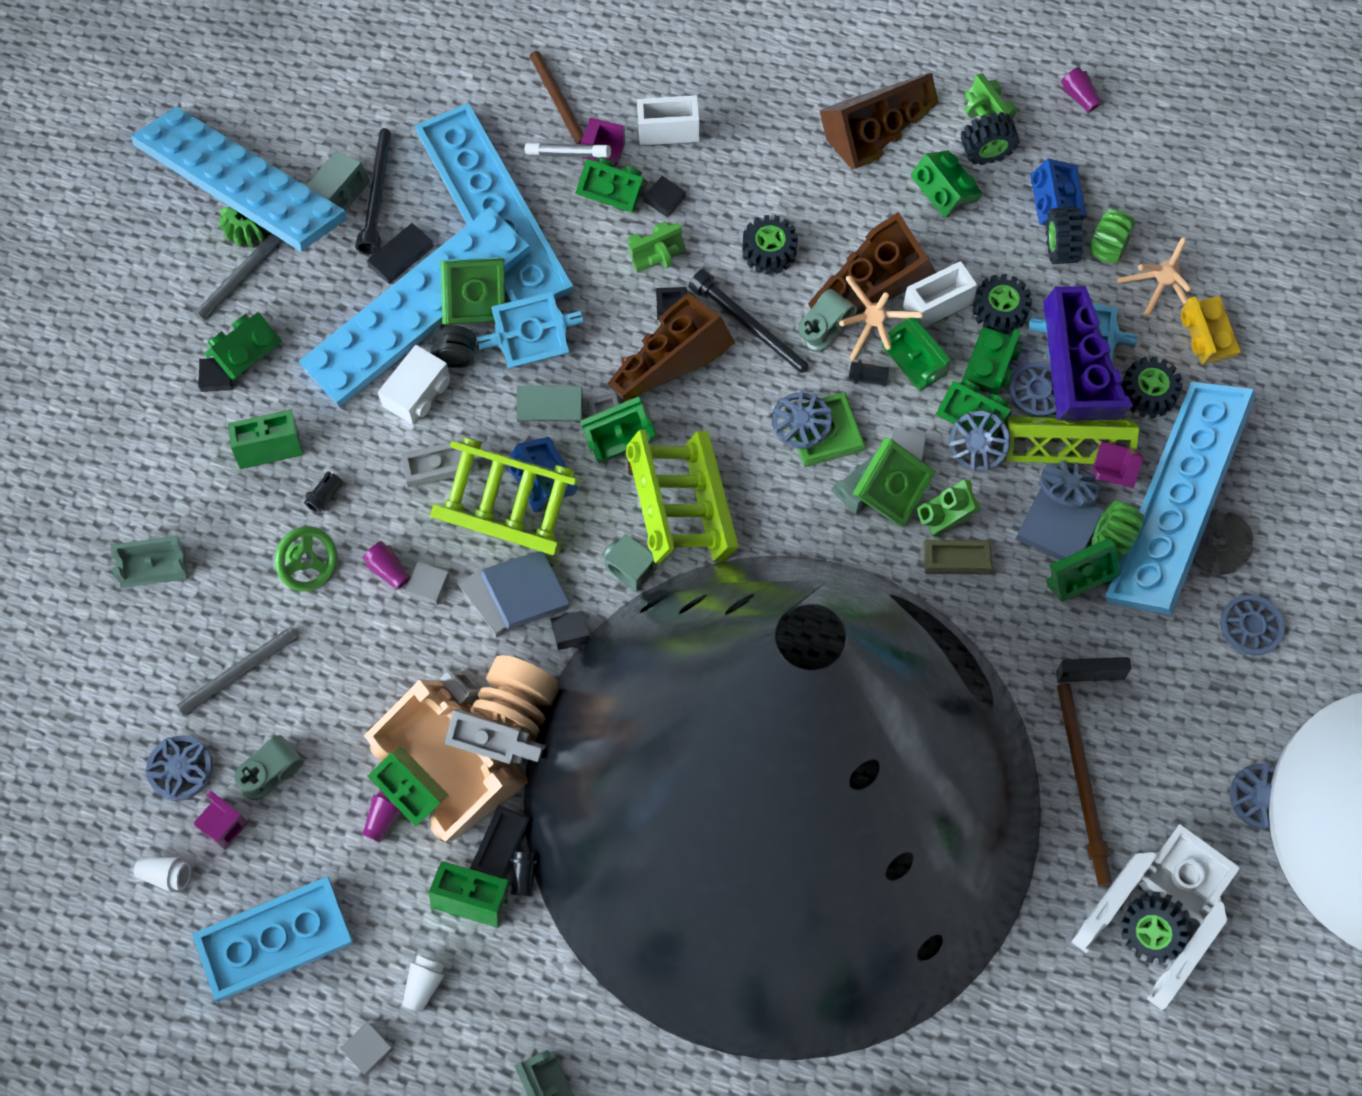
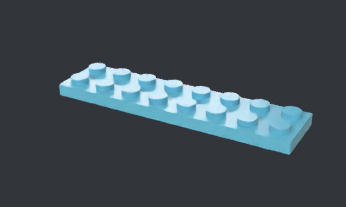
M464 104L414 125L421 143L466 224L468 225L486 209L491 207L530 246L531 252L504 273L505 295L509 302L553 291L555 300L573 293L572 283L470 104Z
M177 106L131 135L134 146L301 252L346 220L344 209Z
M489 207L298 362L340 408L443 324L440 260L502 257L504 258V273H506L531 252L530 246Z
M1198 382L1190 383L1139 511L1144 514L1143 527L1139 532V537L1134 542V546H1131L1128 553L1120 558L1119 567L1121 575L1112 579L1105 598L1109 604L1172 616L1256 398L1254 389Z

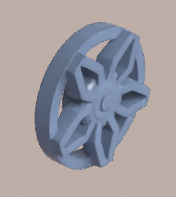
M189 736L168 737L162 740L150 754L146 766V775L149 784L159 795L171 800H184L195 796L207 785L212 775L213 761L210 752L199 740ZM188 743L192 745L186 747L182 753V749L177 744ZM170 746L175 749V754L172 756L169 755L168 751ZM198 748L195 755L190 758L188 756L189 753ZM163 752V757L167 761L159 760L156 762L158 756ZM203 754L206 763L205 771L198 765H194L199 762ZM165 767L163 772H154L157 768ZM194 771H197L202 778L192 777ZM155 778H167L165 780L166 791L157 785ZM173 781L178 782L171 792V783ZM185 781L196 784L193 788L180 792L185 785Z

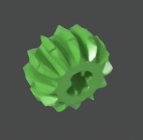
M232 207L221 208L220 214L222 218L219 219L221 230L224 231L225 238L229 242L234 241L239 248L245 242L252 248L253 241L263 242L265 239L264 235L271 234V232Z
M1110 208L1106 211L1098 223L1091 240V255L1106 263H1117L1126 251L1134 232V217L1127 215L1126 212L1121 210L1117 211Z
M1118 500L1107 506L1106 511L1101 514V518L1096 523V528L1092 533V545L1110 538L1116 544L1119 559L1128 553L1131 546H1134V542L1139 537V532L1143 527L1144 514L1126 502L1123 503Z

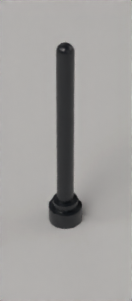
M383 128L379 132L365 228L358 233L355 248L361 254L374 255L381 247V237L377 231L391 138V132L387 128Z
M706 269L699 270L692 277L688 287L698 296L701 294L704 297L709 296L798 372L805 373L808 371V363L717 288L714 276Z

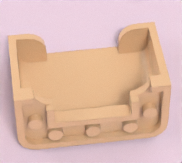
M419 680L364 737L371 744V752L382 761L401 745L446 791L448 796L434 809L435 812L430 816V827L439 839L450 842L456 840L497 809L498 805H502L518 793L528 783V779L517 763L507 764L444 744L453 710L457 708L472 713L470 711L472 706L471 704H460L441 681Z

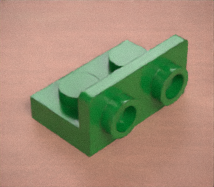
M597 157L596 162L586 159L575 194L634 214L642 188L646 187L648 183L646 179L641 177L642 172L625 166L624 171L613 168L614 162L601 157Z
M982 326L963 379L981 387L979 390L998 395L1001 385L1008 386L1014 370L1008 367L1010 360L1017 361L1023 343L1019 342L1018 338L1021 330L1015 328L1013 335L1010 336Z
M963 379L961 384L953 380L935 415L955 424L960 417L969 412L988 411L997 415L1005 423L1012 410L1007 408L1009 403L1007 400L993 393L990 398H987L978 393L981 387ZM973 416L972 418L979 427L985 416ZM989 418L984 429L990 431L996 422ZM968 420L961 424L968 432L973 430ZM1001 427L997 429V431L993 434V437L998 436V434L1001 431Z
M1107 538L1050 564L1052 577L1046 579L1047 587L1063 602L1120 576L1116 544L1110 538Z

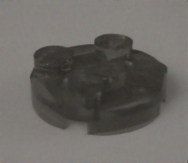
M1212 510L1193 563L1212 576L1231 574L1238 571L1246 564L1253 551L1252 541L1254 539L1251 528L1244 519L1235 513L1228 512L1225 514ZM1212 536H1215L1217 539L1223 537L1226 540L1223 549L1213 545Z

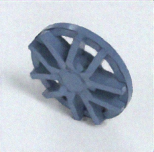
M1042 362L1028 363L1018 368L1011 377L1008 392L1013 405L1030 415V417H1048L1056 413V406L1048 410V402L1056 405L1055 397L1051 396V393H1054L1053 380L1049 381L1044 378L1048 371L1052 373L1050 364ZM1033 369H1042L1043 372L1040 376H1037ZM1025 371L1031 378L1029 381L1021 375ZM1018 380L1023 386L1014 388L1015 381ZM1017 393H1026V396L1019 399L1016 396ZM1031 401V409L1023 405V403ZM1036 403H1042L1043 411L1035 410Z
M801 390L799 393H793L784 398L781 397L774 407L772 413L774 433L788 446L801 449L814 447L824 441L831 430V410L815 393H804ZM798 399V405H795L792 402H790L792 400ZM802 399L811 401L808 407L802 406ZM815 403L821 407L820 409H813ZM784 406L788 410H790L791 413L785 412L780 409ZM826 415L827 420L815 419V417ZM777 416L785 421L778 425ZM790 427L792 430L785 436L781 431ZM816 427H826L821 435ZM809 431L815 438L812 441H808L806 433ZM799 433L802 442L791 439Z
M973 411L963 415L955 422L950 432L949 447L954 459L963 467L973 471H986L999 465L1007 456L1010 448V433L1004 421L997 415L988 411ZM973 416H985L979 427L972 418ZM989 418L996 422L990 431L984 429ZM965 420H968L973 427V430L970 432L961 425ZM999 427H1001L1004 433V439L993 437V434ZM959 429L966 438L955 441V435ZM993 441L1005 443L1002 452L991 448ZM966 442L968 449L958 453L955 445ZM988 452L999 456L990 464ZM971 453V464L965 462L961 457ZM977 454H983L984 466H976Z
M1061 460L1060 464H1047L1040 476V484L1044 492L1054 501L1071 508L1083 509L1093 506L1099 498L1101 484L1095 481L1096 478L1093 474H1088L1080 469L1078 463H1074L1072 466L1066 464L1065 460Z
M1244 595L1233 599L1224 608L1220 618L1222 637L1240 654L1244 653L1252 655V657L1267 654L1278 646L1284 635L1285 626L1280 611L1270 601L1259 596ZM1250 602L1259 603L1261 607L1255 612ZM1243 603L1246 613L1243 614L1237 604ZM1265 608H1268L1272 615L1265 619L1260 613ZM1230 609L1237 618H1227ZM1276 619L1278 630L1268 625V623ZM1227 624H1236L1238 629L1228 631ZM1266 631L1277 637L1272 641L1263 633ZM1241 635L1240 643H1237L1232 636ZM1246 639L1253 641L1252 649L1244 647ZM1259 640L1266 644L1267 647L1258 649Z
M1255 764L1242 769L1236 774L1230 786L1229 794L1233 810L1243 822L1257 829H1270L1266 810H1269L1272 785L1267 783L1266 780L1268 773L1274 774L1275 768L1269 764ZM1251 771H1261L1259 779ZM1243 776H1245L1253 786L1250 787L1246 783L1241 781ZM1237 788L1241 789L1247 796L1238 800ZM1248 801L1252 808L1244 813L1239 804ZM1258 811L1260 822L1252 820L1249 816Z

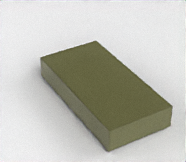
M925 540V574L991 575V540Z

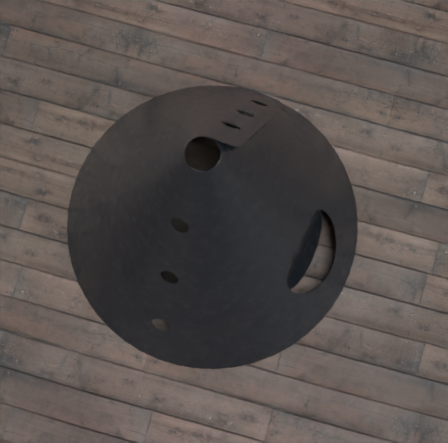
M759 556L709 564L674 576L658 586L642 592L623 605L595 629L590 635V641L579 647L557 678L561 687L551 708L542 709L541 712L546 717V720L542 726H538L540 733L534 741L546 745L542 759L539 762L528 759L525 770L528 783L524 786V816L531 819L525 835L528 851L535 852V859L539 860L538 864H535L534 876L543 901L557 929L578 960L606 990L629 1009L657 1027L691 1043L727 1054L772 1060H805L833 1057L869 1048L899 1036L931 1018L956 999L983 972L1003 945L1020 913L1030 887L1038 853L1041 809L1040 787L1034 753L1023 719L1009 690L993 665L957 625L921 597L892 581L865 570L827 560L800 556ZM890 595L907 600L930 614L959 639L976 660L989 684L993 700L991 711L983 709L976 701L933 638ZM704 598V599H703L702 601H700L698 604H696L695 606H693V607L690 608L689 610H687V611H685L684 613H682L685 609H687V608H688L690 605H692L694 602L698 601L699 599ZM662 599V600L659 601L657 604H655L654 606H652L651 608H649L648 610H646L649 606H651L652 604H654L656 601ZM751 599L742 607L728 614L729 611L732 610L738 604ZM808 605L822 606L834 612L841 620L846 633L845 647L839 658L831 665L816 670L802 669L791 664L781 654L776 641L778 624L793 610ZM868 760H877L880 769L876 779L863 789L851 788L849 779L854 770ZM910 852L913 855L910 869L902 877L896 880H888L885 872L889 864L897 856ZM937 934L941 935L943 941L938 952L927 960H918L917 953L921 945L930 937Z

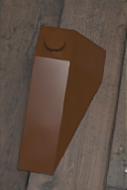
M927 73L820 110L826 140L851 169H857L879 159L884 154L882 149L891 141L897 142L902 137L901 131L910 123H917L938 103L933 74Z
M899 212L870 230L865 236L866 240L855 253L852 251L846 258L847 262L836 275H832L808 303L810 309L814 307L825 291L833 289L857 307L856 315L864 312L866 306L847 282L846 277L848 275L852 276L871 303H878L884 293L889 294L887 299L889 300L906 292L907 287L936 273L929 258Z
M687 293L663 313L659 318L661 325L653 334H646L642 339L644 346L637 354L631 355L626 359L608 382L609 387L626 401L713 362L735 344L721 316Z

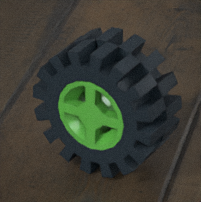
M996 112L990 113V117H986V114L980 116L981 120H972V126L966 125L964 127L965 131L961 132L960 138L969 162L972 161V164L975 165L977 163L985 165L988 161L989 163H995L994 160L996 159L1001 161L1004 159V155L1010 156L1013 153L1012 150H1016L1018 144H1020L1013 119L1009 114L1005 115L1003 112H1000L998 116Z
M1051 208L1047 214L1048 220H1046V245L1048 246V255H1050L1049 260L1052 264L1078 263L1083 254L1082 246H1084V241L1082 240V235H1084V230H1082L1083 221L1082 219L1080 220L1081 213L1079 208Z
M764 215V221L757 217L754 219V225L751 222L747 225V231L744 230L742 252L744 261L747 260V265L750 268L755 265L756 272L760 273L762 268L766 269L765 274L771 275V269H775L776 274L781 273L782 266L787 270L790 267V262L794 263L797 255L798 234L795 233L793 225L789 227L787 219H784L781 223L779 222L780 216L775 215L774 220H769V215Z
M1002 274L1000 280H998L997 275H992L990 281L986 278L982 285H979L973 302L974 307L972 311L973 315H977L976 322L978 324L984 322L983 327L989 328L990 326L995 331L1002 329L1004 334H1008L1010 328L1014 332L1015 328L1022 327L1028 318L1032 305L1030 289L1024 290L1026 284L1023 281L1017 284V277L1012 276L1011 281L1007 280V274Z
M1152 356L1150 362H1148L1147 357H1143L1140 362L1134 361L1131 367L1127 369L1121 386L1125 396L1130 398L1133 407L1129 411L1133 414L1138 409L1141 411L1140 417L1144 418L1146 413H1149L1150 418H1156L1158 413L1160 417L1164 416L1167 411L1170 412L1174 407L1183 387V383H1179L1182 377L1180 373L1174 375L1177 369L1174 365L1170 368L1166 367L1168 361L1165 359L1160 364L1157 363L1158 357Z
M1147 892L1142 894L1139 900L1136 898L1132 901L1121 923V928H1124L1121 935L1122 939H1128L1126 947L1129 951L1132 948L1137 950L1134 955L1140 959L1143 954L1147 956L1146 962L1153 963L1154 959L1158 958V962L1161 964L1165 963L1167 958H1170L1171 961L1177 958L1178 953L1181 954L1191 934L1192 923L1191 921L1188 922L1190 916L1188 910H1181L1183 904L1179 900L1173 903L1171 901L1172 895L1166 894L1165 898L1160 897V892H1153L1152 896H1149ZM1158 921L1164 927L1163 929L1158 925Z

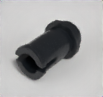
M858 359V362L851 361L848 380H853L854 384L864 382L886 387L889 367L862 363L861 359Z
M327 471L314 490L306 493L304 504L317 514H320L321 511H326L328 509L327 503L337 490L342 487L343 481L336 474L333 473L331 475V472Z
M514 851V858H510V862L514 863L511 895L533 896L534 867L539 861L535 859V852Z

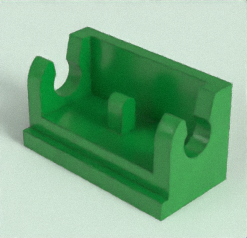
M907 318L887 333L891 349L887 350L884 343H882V348L919 392L947 375L951 359L916 318Z
M639 396L580 421L590 451L594 452L599 464L626 453V445L639 430H646L649 443L658 440L650 412Z
M292 409L228 423L231 449L240 469L303 455L298 437L300 434Z
M401 745L392 751L367 776L415 826L423 821L448 796L446 791Z
M441 861L429 890L430 907L498 928L501 920L502 905L506 904L508 898L509 880Z

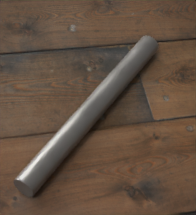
M271 233L194 314L204 321L282 239Z
M288 627L176 706L185 716L297 638V635L291 627Z

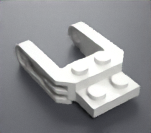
M1179 824L1159 852L1135 854L1128 861L1071 942L1087 953L1094 940L1109 924L1137 884L1142 887L1145 893L1148 892L1149 896H1152L1153 892H1160V897L1165 898L1166 894L1172 895L1171 901L1173 903L1179 900L1183 904L1181 910H1188L1190 915L1188 922L1191 921L1194 925V930L1191 932L1182 953H1178L1177 958L1170 962L1146 998L1163 1010L1176 995L1227 922L1224 903L1221 902L1220 896L1240 867Z

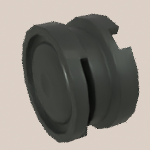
M448 325L446 330H442L440 326L434 330L432 335L433 346L431 347L432 355L446 362L448 368H466L474 363V348L476 347L477 337L472 330L457 325Z

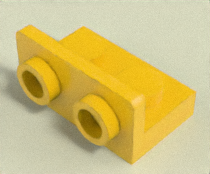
M1196 296L1190 297L1181 309V320L1184 327L1188 328L1190 332L1192 351L1199 357L1201 364L1204 365L1238 356L1241 351L1220 296L1198 301Z

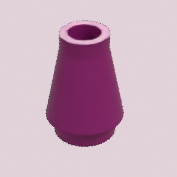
M1080 67L1070 71L1061 80L1062 90L1081 105L1087 113H1090L1102 103L1087 71H1082Z
M383 541L373 545L363 556L366 562L365 567L390 584L395 590H399L411 578L403 568L392 546L386 545Z
M380 789L377 795L373 794L365 827L361 833L377 842H381L383 836L402 813Z

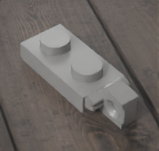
M451 442L402 453L401 458L408 488L455 477L462 451L451 448ZM489 442L482 443L481 448L492 451ZM475 455L471 471L479 470V465L493 462V460Z
M457 708L453 710L444 742L446 745L507 764L512 762L521 764L523 758L539 762L542 759L546 746L528 740L530 733L522 731L521 728Z

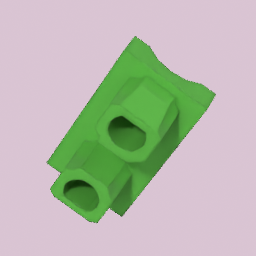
M983 73L976 74L973 85L964 94V97L969 102L965 107V113L969 117H980L985 114L986 117H990V113L996 112L998 116L1000 112H1003L1005 115L1009 114L1013 119L1017 113V107L1012 101L1004 102L1000 97L1002 93L1000 84L997 80L988 81Z
M664 221L655 225L653 234L643 237V235L637 233L627 239L633 267L637 273L658 263H661L667 269L672 266L671 257L686 251L682 238V227L678 222L669 225Z
M967 479L962 480L953 487L947 488L941 492V495L917 508L921 523L929 527L932 536H940L955 525L968 522L973 514L981 510L980 504L973 495L971 480Z

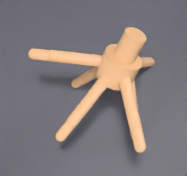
M1185 238L1180 239L1172 257L1163 261L1160 265H1138V270L1151 272L1117 279V282L1121 284L1156 277L1159 284L1144 312L1145 316L1151 314L1165 285H1173L1183 305L1187 302L1188 298L1183 289L1189 292L1191 287L1180 275L1178 261L1186 243Z
M848 275L846 277L847 282L866 306L863 314L841 320L839 323L840 326L850 325L863 320L867 323L850 355L851 360L856 359L873 326L878 328L885 348L887 350L891 349V344L883 324L885 318L923 317L924 314L922 312L886 311L884 305L889 298L888 293H884L878 303H871L852 276Z

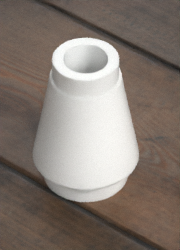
M140 857L135 864L134 875L136 878H140L169 892L182 891L189 883L191 866L188 862H184L181 857Z
M418 955L415 963L411 962L404 995L405 999L402 1005L422 1013L445 976L442 974L445 965Z

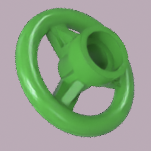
M303 526L290 531L280 541L275 553V569L279 578L286 586L296 591L307 592L322 587L329 581L336 569L338 560L336 545L325 531L317 527ZM301 537V543L292 544L296 539ZM313 537L319 539L325 545L328 554L327 564L318 560L315 552L312 550ZM306 553L307 558H306V560L302 563V562H301V558H302L303 554ZM310 568L321 573L319 577L308 582H301L291 577L292 574L299 570Z

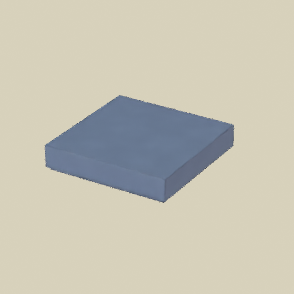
M1041 487L1016 539L1061 560L1085 549L1104 509L1095 505L1083 509L1064 506L1051 499Z
M537 551L482 569L481 577L508 630L568 610L570 603L544 552Z

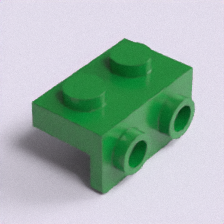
M949 150L926 153L911 173L912 179L943 217H949L958 205L975 203L983 195V192L976 185L975 179L967 174L959 164L958 158Z
M259 311L250 318L245 313L231 324L234 328L232 332L225 335L221 331L207 342L210 348L204 355L207 359L213 356L232 380L282 342Z

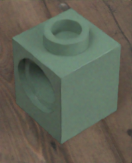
M624 534L619 541L614 540L604 553L606 570L636 592L657 569V563L654 562L652 552L627 534Z

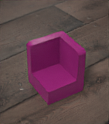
M590 118L581 144L609 145L611 147L610 157L601 158L612 161L614 166H617L625 145V127L620 124ZM583 157V159L596 162L597 157Z
M1102 441L1098 448L1092 473L1096 479L1134 488L1144 457L1138 449Z
M210 790L206 796L211 803L195 820L194 825L225 850L248 822L239 812Z

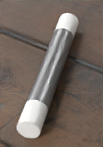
M526 143L525 153L526 155L609 158L611 147L609 145Z

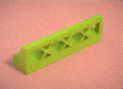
M1008 416L1005 424L1010 433V448L1005 460L1006 462L1060 463L1061 460H1065L1066 463L1094 464L1098 448L1090 455H1081L1075 448L1084 439H1094L1098 445L1101 443L1099 439H1108L1106 442L1114 443L1117 440H1129L1128 447L1137 449L1139 427L1132 419L1057 421L1056 417ZM1015 437H1029L1035 444L1026 453H1013ZM1035 438H1043V439H1041V440L1038 442ZM1052 438H1061L1068 445L1058 454H1049L1043 448ZM1066 438H1073L1075 440L1070 443ZM1040 449L1043 454H1035V453ZM1070 451H1073L1076 455H1067V454H1068Z

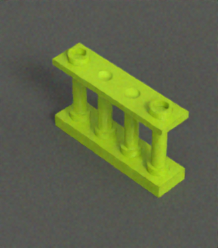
M639 430L626 445V457L631 463L648 533V547L652 551L654 562L661 563L675 547H707L710 550L713 562L725 561L739 546L709 431H697L684 446H649L646 430ZM653 459H685L688 463L690 475H656ZM660 488H692L695 491L698 504H664ZM667 517H700L706 534H671Z
M463 436L462 441H451V448L462 451L449 500L445 499L444 504H433L430 517L550 555L560 554L564 541L555 539L556 533L554 529L567 484L581 485L582 478L573 476L575 470L556 465L553 470L481 448V441ZM477 455L493 460L480 508L476 509L475 513L463 510L464 504L461 502L474 457ZM505 465L522 469L524 472L510 519L507 518L504 523L494 520L495 514L492 511ZM536 474L555 479L542 526L537 528L536 532L524 529L525 523H523Z

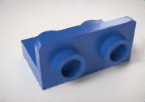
M1048 158L1031 173V185L1040 225L1046 226L1047 214L1051 208L1078 207L1081 213L1080 220H1084L1087 217L1077 165Z
M550 437L518 443L510 457L553 470L556 465L566 467ZM508 465L510 473L516 478L520 486L524 470ZM536 474L529 499V504L535 513L541 512L546 503L549 502L555 479ZM567 484L564 498L575 495L578 486Z

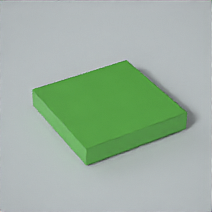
M504 258L440 260L442 323L450 325L493 322L494 317L491 307L505 304Z
M845 392L820 398L831 410V430L820 444L811 448H797L804 468L865 451L864 440ZM811 401L802 403V406L808 407ZM814 404L813 409L821 408L818 404ZM785 408V412L791 413L790 410ZM826 415L815 417V419L827 420ZM816 427L820 435L826 428ZM810 431L806 433L808 441L815 439ZM799 433L793 437L794 441L802 442Z
M885 437L852 494L896 525L904 528L936 471L894 440Z

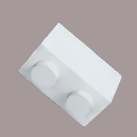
M697 95L637 99L640 145L699 142Z
M960 261L907 287L903 307L906 311L922 312L924 314L923 317L916 319L925 328L971 305L977 283Z
M415 345L378 391L382 406L409 423L414 424L419 417L422 418L428 413L434 397L438 393H443L448 387L450 375L447 363Z

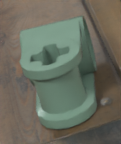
M833 289L825 291L814 307L799 323V333L804 339L806 346L812 351L817 352L829 347L837 335L848 326H840V321L855 316L857 307Z
M276 735L269 739L244 763L239 765L234 775L235 782L246 798L260 800L283 781L294 775L302 767L304 760L282 735ZM252 776L259 780L254 785L252 782H248V779Z

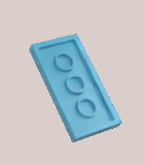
M328 876L192 934L214 1000L218 1003L354 944Z

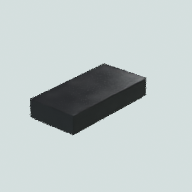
M411 223L367 260V264L384 281L390 284L434 247L433 241Z
M1128 657L1066 659L1060 663L1056 670L1057 683L1125 680L1132 669L1131 661Z
M498 805L470 869L505 879L513 863L510 862V858H514V851H518L531 819Z

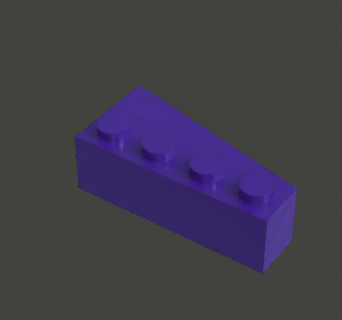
M1055 286L1043 301L1057 421L1119 420L1133 406L1129 396L1124 394L1121 386L1123 380L1119 370H1115L1109 353L1111 349L1107 340L1104 341L1098 327L1100 321L1086 286Z

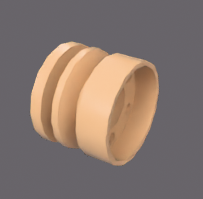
M506 655L497 656L486 677L487 682L493 688H481L478 693L480 700H475L470 711L473 714L521 728L522 731L530 733L528 740L535 741L540 733L538 726H542L546 720V717L539 709L551 708L561 686L552 675L529 662Z

